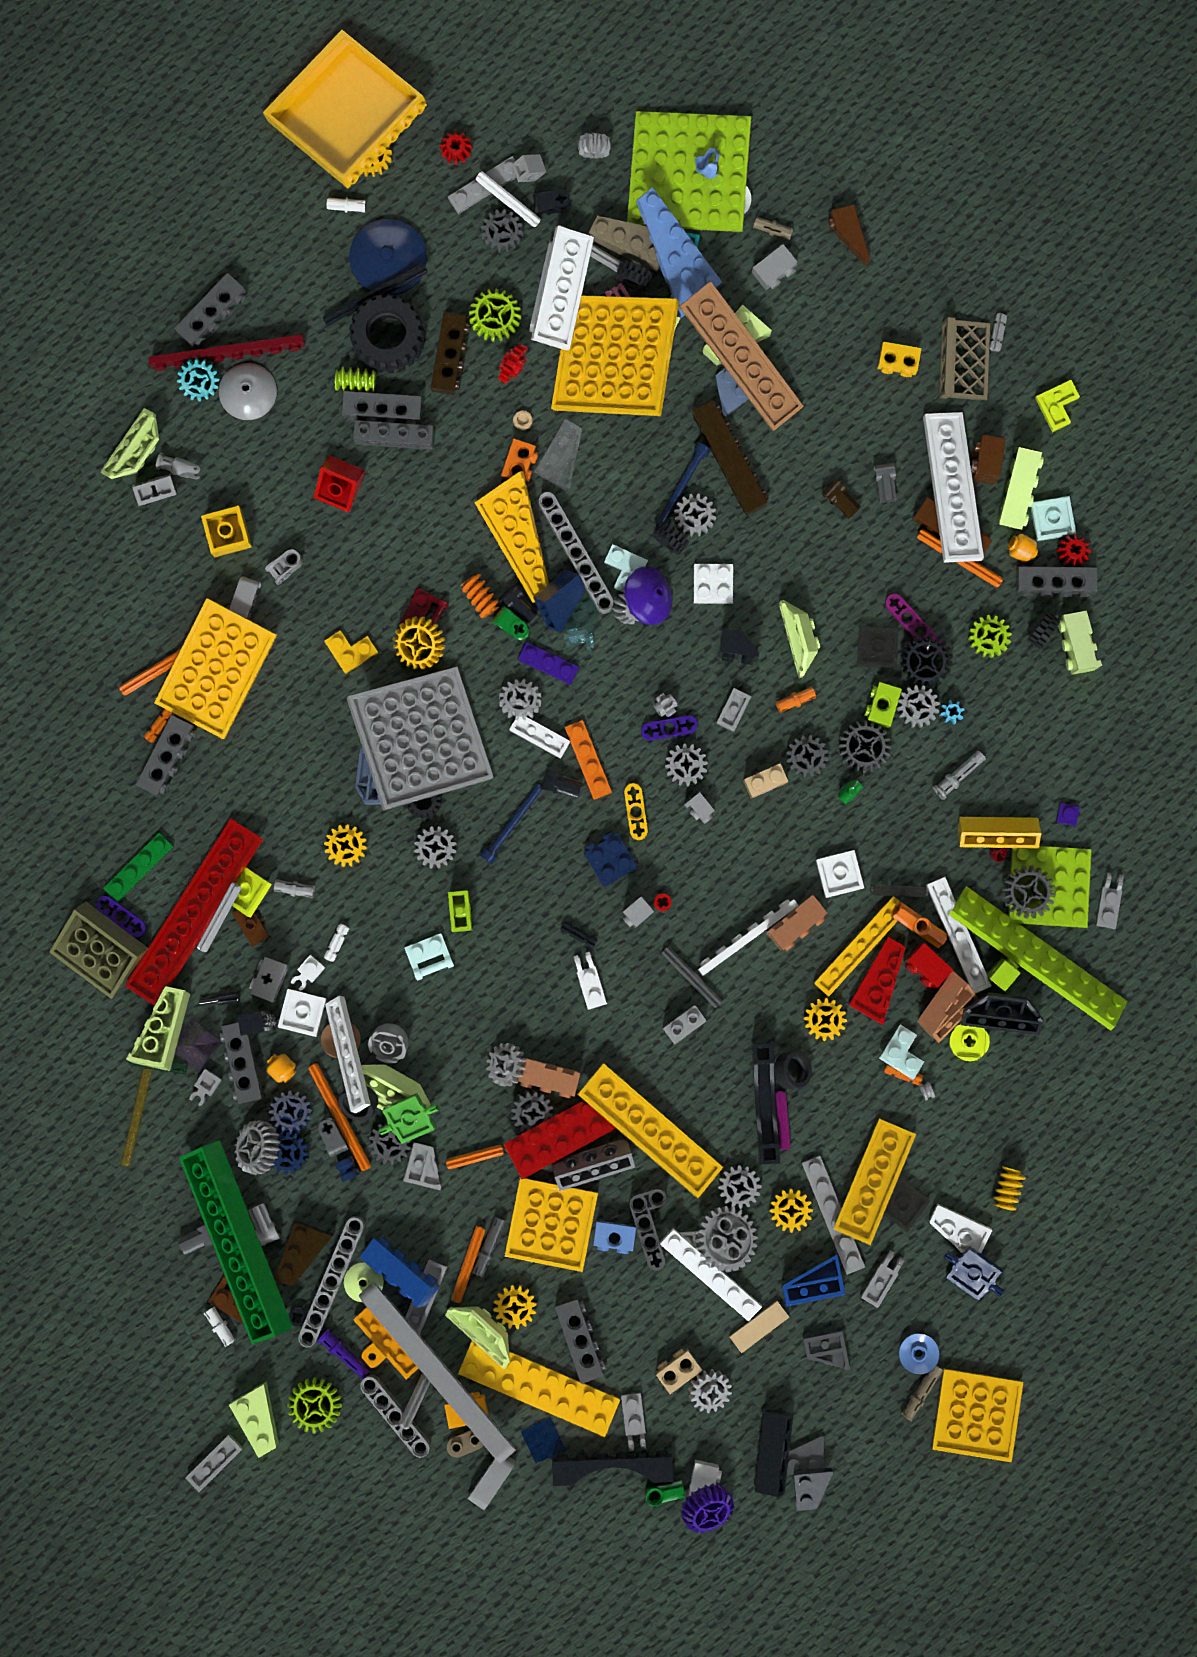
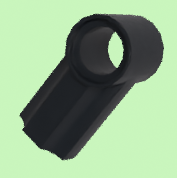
M514 584L499 597L508 606V609L513 610L526 624L538 614Z
M546 770L541 789L578 798L583 782L564 777L563 774L555 771Z

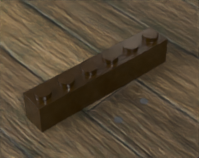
M712 400L693 410L692 416L745 516H748L767 506L769 498L766 491L760 489L758 485L760 481L757 474L751 472L749 468L751 464L748 457L742 455L740 442L737 438H733L729 422H725L721 416L723 411L720 405H716Z

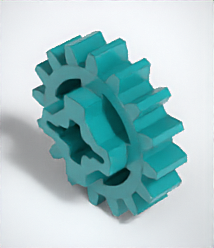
M196 358L194 363L189 359L187 361L188 366L182 364L181 368L184 371H178V375L181 377L177 379V382L182 383L179 390L185 389L184 396L190 394L191 400L197 397L198 401H201L203 396L208 400L209 393L214 396L216 393L214 389L219 387V384L215 382H218L220 377L215 376L218 369L212 370L213 363L207 365L206 359L199 362V358ZM190 371L189 374L191 377L188 380H186V373ZM196 376L197 378H203L201 383L199 381H194ZM211 379V386L207 388L206 382Z

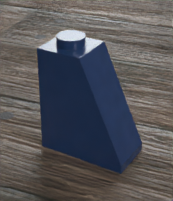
M566 570L533 597L547 628L561 632L583 595L585 588L578 573Z

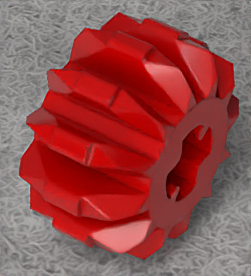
M456 130L453 136L448 132L447 138L441 139L443 143L440 145V150L443 151L441 155L442 158H447L448 163L454 159V164L457 166L459 159L462 163H465V157H471L470 151L473 150L472 145H470L471 140L470 138H465L464 132L459 136ZM457 145V147L459 146V149L455 150V148L453 149V146Z
M1073 534L1072 538L1067 535L1065 541L1061 540L1059 542L1061 547L1057 549V552L1063 554L1058 558L1059 560L1066 559L1064 565L1071 562V567H1075L1076 563L1082 566L1083 561L1089 559L1086 554H1090L1091 550L1086 547L1090 543L1082 542L1085 538L1084 536H1081L1078 540L1077 534ZM1072 548H1073V549H1076V548H1077V549H1078V552H1077V553H1075V552L1071 553L1070 550H1071Z

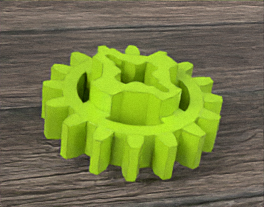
M987 615L985 620L980 617L978 619L979 624L977 622L972 624L975 629L969 630V633L973 634V636L968 638V640L973 641L970 647L977 648L976 654L981 651L982 657L989 654V657L993 658L994 653L1000 656L1001 650L1006 651L1008 649L1005 644L1011 643L1007 637H1010L1012 633L1006 631L1009 625L1003 626L1004 619L998 622V616H995L993 620L990 618V615ZM989 624L995 625L998 628H993ZM980 628L982 634L981 637L977 639V633ZM997 633L992 639L983 640L988 634ZM1002 635V642L999 645L998 639L999 636ZM983 644H984V645H987V646H989L991 649L984 648V647L981 646V645H983Z

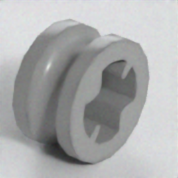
M926 1081L925 1085L919 1084L925 1101L929 1097L935 1098L929 1081Z

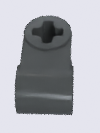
M325 1118L320 1122L318 1130L331 1158L349 1150V1146L345 1143L344 1136L334 1119ZM325 1123L333 1126L330 1133L328 1130L324 1131Z

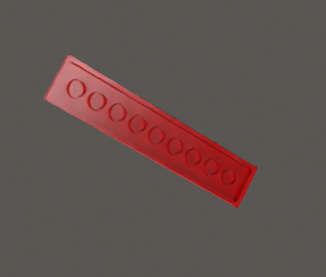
M230 818L125 984L127 988L154 1006L156 1005L165 986L171 987L205 933L230 884L238 881L262 843L263 838Z

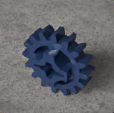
M291 1091L288 1092L287 1096L282 1092L280 1099L274 1097L275 1104L270 1103V1108L272 1109L269 1111V1116L272 1117L270 1123H276L274 1126L276 1130L282 1128V1134L286 1130H289L290 1135H292L293 1130L300 1133V1127L306 1129L307 1125L305 1122L311 1121V1117L308 1116L312 1115V1110L308 1109L310 1102L305 1103V1096L299 1098V1092L295 1096L292 1095ZM282 1104V1110L277 1113L279 1106ZM287 1107H288V1110H290L291 1113L294 1112V1116H293V1117H292V1115H290V1113H287ZM304 1112L302 1119L298 1121V1116Z
M289 1131L286 1133V1136L279 1133V1139H277L280 1141L278 1145L280 1149L278 1151L279 1158H276L275 1165L271 1166V1168L277 1167V1173L284 1170V1175H287L289 1170H291L292 1174L296 1173V1167L301 1170L303 1168L301 1163L306 1164L308 1162L304 1159V1156L309 1155L308 1152H305V1149L309 1146L302 1144L304 1138L297 1139L298 1133H295L293 1136L289 1134ZM282 1140H291L294 1141V1143L288 1145L285 1144ZM298 1148L300 1149L299 1159L296 1156V1150ZM283 1149H290L292 1151L290 1152L291 1158L289 1156H283V1154L285 1153ZM289 1162L292 1166H283L281 1163Z

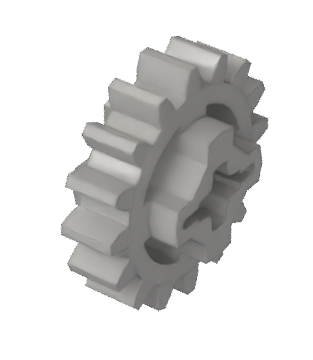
M690 494L688 500L685 497L682 498L683 504L677 503L679 509L674 510V514L678 516L674 518V522H680L677 528L683 527V534L689 531L692 537L694 532H697L699 537L701 531L708 533L707 527H713V523L710 521L716 520V517L712 515L716 513V509L710 508L713 502L707 503L706 496L700 499V494H697L696 498H693V495ZM697 503H698V504H701V505L704 506L705 508L699 507V506L697 505ZM689 505L688 511L682 514L683 509ZM692 511H695L696 514H699L698 519H695L694 516H691ZM708 517L706 523L701 526V520ZM685 522L693 524V527L688 526Z
M515 679L514 684L508 682L507 688L502 687V693L499 694V706L502 707L503 713L508 712V718L514 715L516 721H518L519 717H522L525 721L527 715L532 718L533 712H539L541 693H538V687L532 688L533 682L525 684V679L521 683Z
M915 685L913 691L908 687L906 689L907 694L903 692L900 694L903 700L900 699L898 701L901 707L896 709L902 712L899 718L905 717L904 724L911 722L912 728L916 724H918L919 728L923 727V723L927 726L930 725L929 719L934 721L936 717L933 714L939 713V710L935 709V707L940 705V702L934 701L937 695L931 696L932 689L925 691V686H922L919 690L918 686ZM917 694L916 699L908 700L909 696ZM925 697L929 700L930 705L927 704ZM918 702H920V706L923 707L919 711H917L916 707L914 706ZM906 708L912 713L911 716L908 715ZM922 713L929 714L926 718L919 719Z
M683 744L682 749L677 745L676 752L672 750L669 752L672 757H666V761L670 762V764L665 765L666 769H670L667 776L673 775L672 782L679 780V786L686 782V786L689 787L691 781L696 785L697 778L703 779L701 772H707L703 766H706L708 762L702 760L706 755L699 754L700 748L696 751L693 750V744L690 748ZM682 753V758L677 762H673L676 756ZM689 753L695 755L698 760H693ZM685 756L686 760H688V763L692 764V766H689L688 774L686 773L685 767H681V764L684 763ZM699 768L697 774L691 777V771ZM674 770L681 771L684 778L677 775Z
M431 826L430 832L424 829V835L417 836L420 842H414L418 846V849L414 850V852L420 853L417 859H424L422 864L424 866L430 863V869H433L434 865L441 869L442 863L448 866L447 860H454L451 854L457 853L456 850L452 849L453 846L457 845L456 842H451L454 836H447V829L441 832V827H438L437 831H435ZM431 835H434L432 840H430L429 842H424L426 838H428ZM442 836L447 840L448 846L442 844ZM435 842H438V846L444 850H436V853H433V849L427 847V845H435ZM423 849L428 850L430 853L429 859L424 855ZM442 853L446 854L443 859L437 861L439 855Z
M500 1043V1047H494V1053H489L491 1060L489 1059L486 1062L490 1063V1066L486 1070L491 1071L488 1077L493 1078V1083L499 1086H512L513 1083H518L517 1077H523L521 1070H526V1067L522 1066V1063L526 1062V1059L521 1058L524 1052L519 1051L520 1047L510 1043Z
M738 1165L737 1170H734L731 1166V1172L724 1171L723 1173L726 1177L719 1179L723 1182V1185L718 1186L719 1189L723 1190L720 1196H726L724 1202L728 1203L731 1201V1207L733 1208L736 1204H738L739 1209H742L743 1204L750 1207L749 1201L755 1203L754 1196H760L757 1189L762 1188V1186L756 1183L760 1178H754L753 1176L756 1172L753 1170L749 1173L748 1166L744 1170H742L741 1165ZM740 1174L739 1178L735 1180L730 1179L733 1175ZM748 1176L752 1180L753 1188L748 1186L746 1182ZM740 1182H743V1186L748 1190L741 1189L740 1192H737V1188L731 1183L740 1184ZM727 1186L733 1190L732 1197L727 1192ZM742 1195H750L744 1200H739Z
M711 1369L710 1373L707 1374L704 1370L702 1376L696 1375V1381L691 1380L693 1387L688 1388L691 1393L688 1396L694 1407H698L699 1411L702 1412L705 1409L709 1413L713 1408L717 1412L718 1406L723 1408V1402H729L727 1395L732 1394L729 1389L732 1386L726 1375H723L721 1371L718 1370L715 1373Z

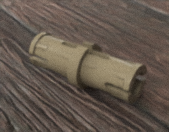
M759 216L756 217L753 226L754 229L768 232L771 236L774 234L790 240L794 229L778 224L776 220L772 222Z

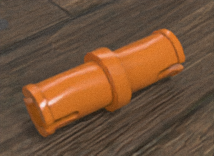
M812 687L798 693L793 692L791 696L776 701V707L779 713H782L795 706L796 708L800 707L802 703L813 698L815 699L816 694Z

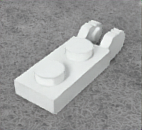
M586 952L585 957L590 968L582 970L578 955L574 956V960L578 970L579 982L589 1010L607 1003L596 966L593 965L590 952Z

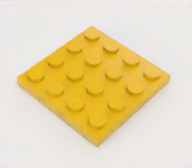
M520 1178L505 1257L583 1272L598 1192L573 1187L559 1191L557 1184Z
M943 1368L932 1450L1012 1462L1023 1381Z

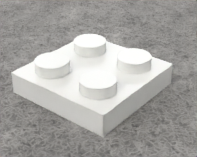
M694 564V603L733 604V564Z
M855 850L816 860L825 898L864 889Z
M287 989L278 1028L317 1037L327 998Z

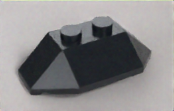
M988 992L964 1009L961 1026L1040 1035L1044 1020L1028 997Z

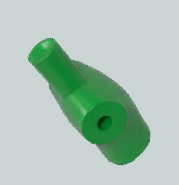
M856 779L849 781L840 789L838 798L846 805L863 789V786Z

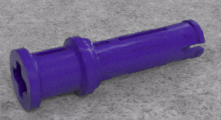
M329 1328L317 1339L316 1342H321L329 1350L330 1354H335L361 1379H364L371 1369L343 1345V1341L341 1339L338 1340L330 1332Z

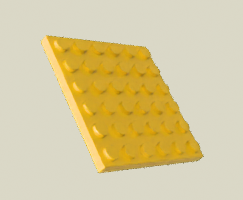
M581 296L570 349L560 350L551 409L554 411L661 416L679 301L670 298Z

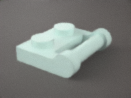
M441 933L405 947L417 981L435 971L446 967H454ZM443 954L444 960L419 969V963Z

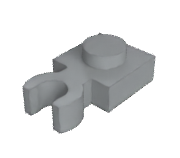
M204 1069L194 1085L198 1088V1091L192 1093L189 1100L192 1101L195 1096H199L201 1101L198 1105L202 1106L206 1101L205 1095L212 1096L222 1079L209 1070Z

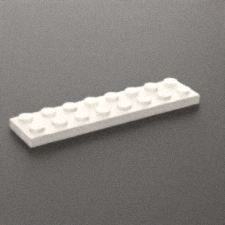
M963 412L925 414L923 420L943 561H982L984 555Z

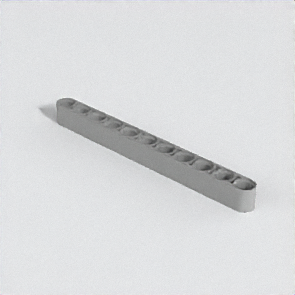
M373 1282L358 1296L492 1456L501 1464L515 1452L516 1449L381 1288Z

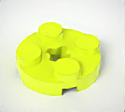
M960 1023L950 1033L949 1046L953 1054L962 1060L975 1061L982 1057L989 1048L990 1039L984 1028L961 1026ZM968 1035L975 1041L970 1047H967V1043H964V1039H967Z

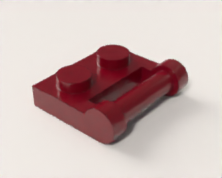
M417 588L400 624L405 623L407 619L412 620L415 616L418 619L426 617L432 603H434L437 607L431 617V625L433 626L437 624L444 609H447L449 604Z

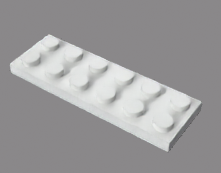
M561 226L555 228L531 340L563 350L570 349L594 237Z

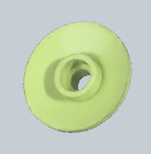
M365 1262L357 1263L347 1271L344 1278V1287L347 1294L353 1300L362 1302L358 1295L373 1282L381 1290L383 1289V1276L375 1272ZM360 1280H365L367 1285L362 1287L359 1283Z

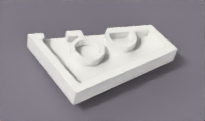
M938 1203L929 1219V1223L956 1246L961 1253H964L969 1246L982 1253L992 1232V1228Z

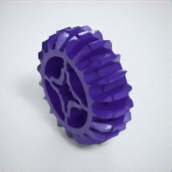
M712 1483L710 1486L705 1484L703 1488H698L697 1491L691 1492V1496L686 1497V1501L682 1503L683 1507L680 1510L683 1517L682 1520L690 1531L694 1530L695 1533L700 1531L703 1534L705 1531L710 1533L712 1529H717L718 1526L724 1525V1521L730 1520L729 1516L733 1514L732 1510L735 1507L733 1497L725 1486L722 1487L720 1484L715 1486Z

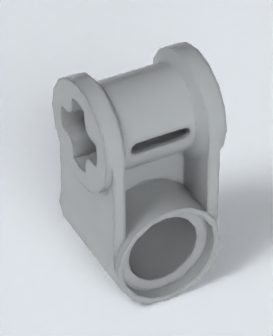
M287 550L280 557L269 563L265 570L270 572L276 580L275 583L279 585L300 568L303 558L296 550ZM297 555L296 563L289 564V557Z

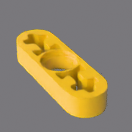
M632 783L627 785L624 791L630 835L635 840H642L648 833L641 787L638 784ZM631 787L639 791L636 794V801L640 799L641 803L629 805L628 801H632V796L628 795L627 792L631 790ZM634 806H638L642 810V814L637 818L630 814V810ZM643 819L644 823L640 822V828L644 829V832L638 837L636 833H633V830H636V823L631 824V820L639 821Z

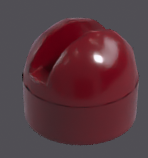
M993 848L989 851V854L994 861L1000 863L1006 858L1007 850L1005 848Z

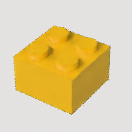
M240 506L201 516L210 552L214 557L252 548L245 518Z

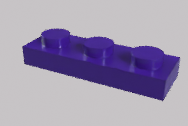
M527 642L518 658V661L569 685L572 684L579 669L578 666Z

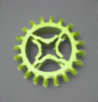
M489 289L486 296L483 292L480 293L482 299L475 297L474 300L477 304H471L473 310L469 311V316L472 317L469 321L471 324H474L472 329L474 331L478 330V336L485 333L484 340H487L490 335L492 342H495V336L499 337V341H503L502 335L505 334L506 338H510L508 331L515 333L514 327L520 326V323L516 320H521V315L517 314L521 312V309L516 307L518 305L517 300L512 301L513 295L510 294L506 297V291L504 290L499 294L498 289H495V294H492ZM492 302H502L505 304V306L503 304L501 306H495L492 304ZM483 306H486L488 312L486 315H484V318L480 320V311L483 308ZM491 309L493 312H496V314L498 312L499 321L497 318H494V316L492 318ZM510 310V320L504 325L502 318ZM495 324L498 326V329L488 328L485 325Z
M316 1377L313 1378L312 1384L309 1379H306L305 1385L302 1382L298 1383L299 1389L293 1388L292 1390L295 1395L289 1396V1399L293 1402L288 1403L287 1407L294 1409L289 1411L288 1414H295L292 1422L294 1423L299 1420L300 1423L297 1427L301 1428L304 1424L306 1426L305 1432H308L310 1427H312V1433H316L317 1427L323 1432L324 1425L327 1428H331V1422L336 1423L337 1421L334 1415L339 1416L341 1411L335 1409L342 1406V1403L336 1402L341 1396L333 1395L337 1392V1388L331 1391L329 1389L332 1385L331 1382L324 1386L325 1379H321L320 1384H317ZM308 1390L321 1391L316 1397L304 1394ZM325 1395L330 1401V1412L326 1410L327 1408L322 1403ZM320 1398L318 1402L319 1409L315 1408L309 1413L312 1405L310 1402L314 1403ZM299 1399L303 1400L307 1408L304 1415H302L299 1409ZM313 1414L326 1417L320 1421L309 1420Z

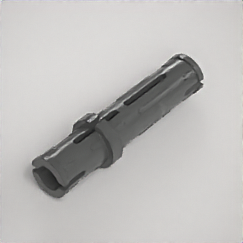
M494 1217L482 1250L478 1252L479 1257L472 1273L484 1277L489 1262L493 1260L492 1255L506 1223L505 1220Z

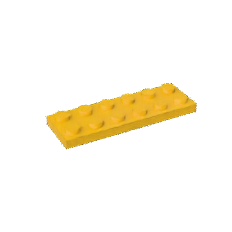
M878 1120L833 1228L834 1230L871 1246L916 1137L915 1133L884 1120Z

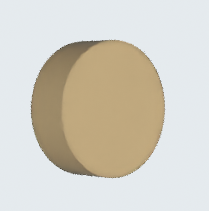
M518 411L513 417L514 426L518 430H527L532 425V416L527 411Z

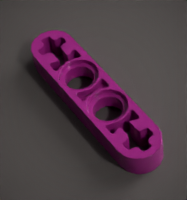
M891 594L887 597L885 607L912 637L916 636L915 629L917 627H923L926 632L925 639L931 633L933 635L932 640H935L936 634L900 595ZM890 599H892V600L897 599V600L899 601V602L897 603V605H898L900 608H901L902 606L905 607V609H903V610L899 613V615H897V614L895 613V612L898 611L897 607H896V606H893V607L890 606V603H891ZM908 612L912 615L910 623H905L902 620L903 613ZM930 645L921 646L924 651H930Z

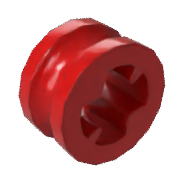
M667 894L657 895L654 899L655 908L659 911L668 910L671 906V898ZM658 898H667L668 906L660 908L657 905L659 904L657 903Z

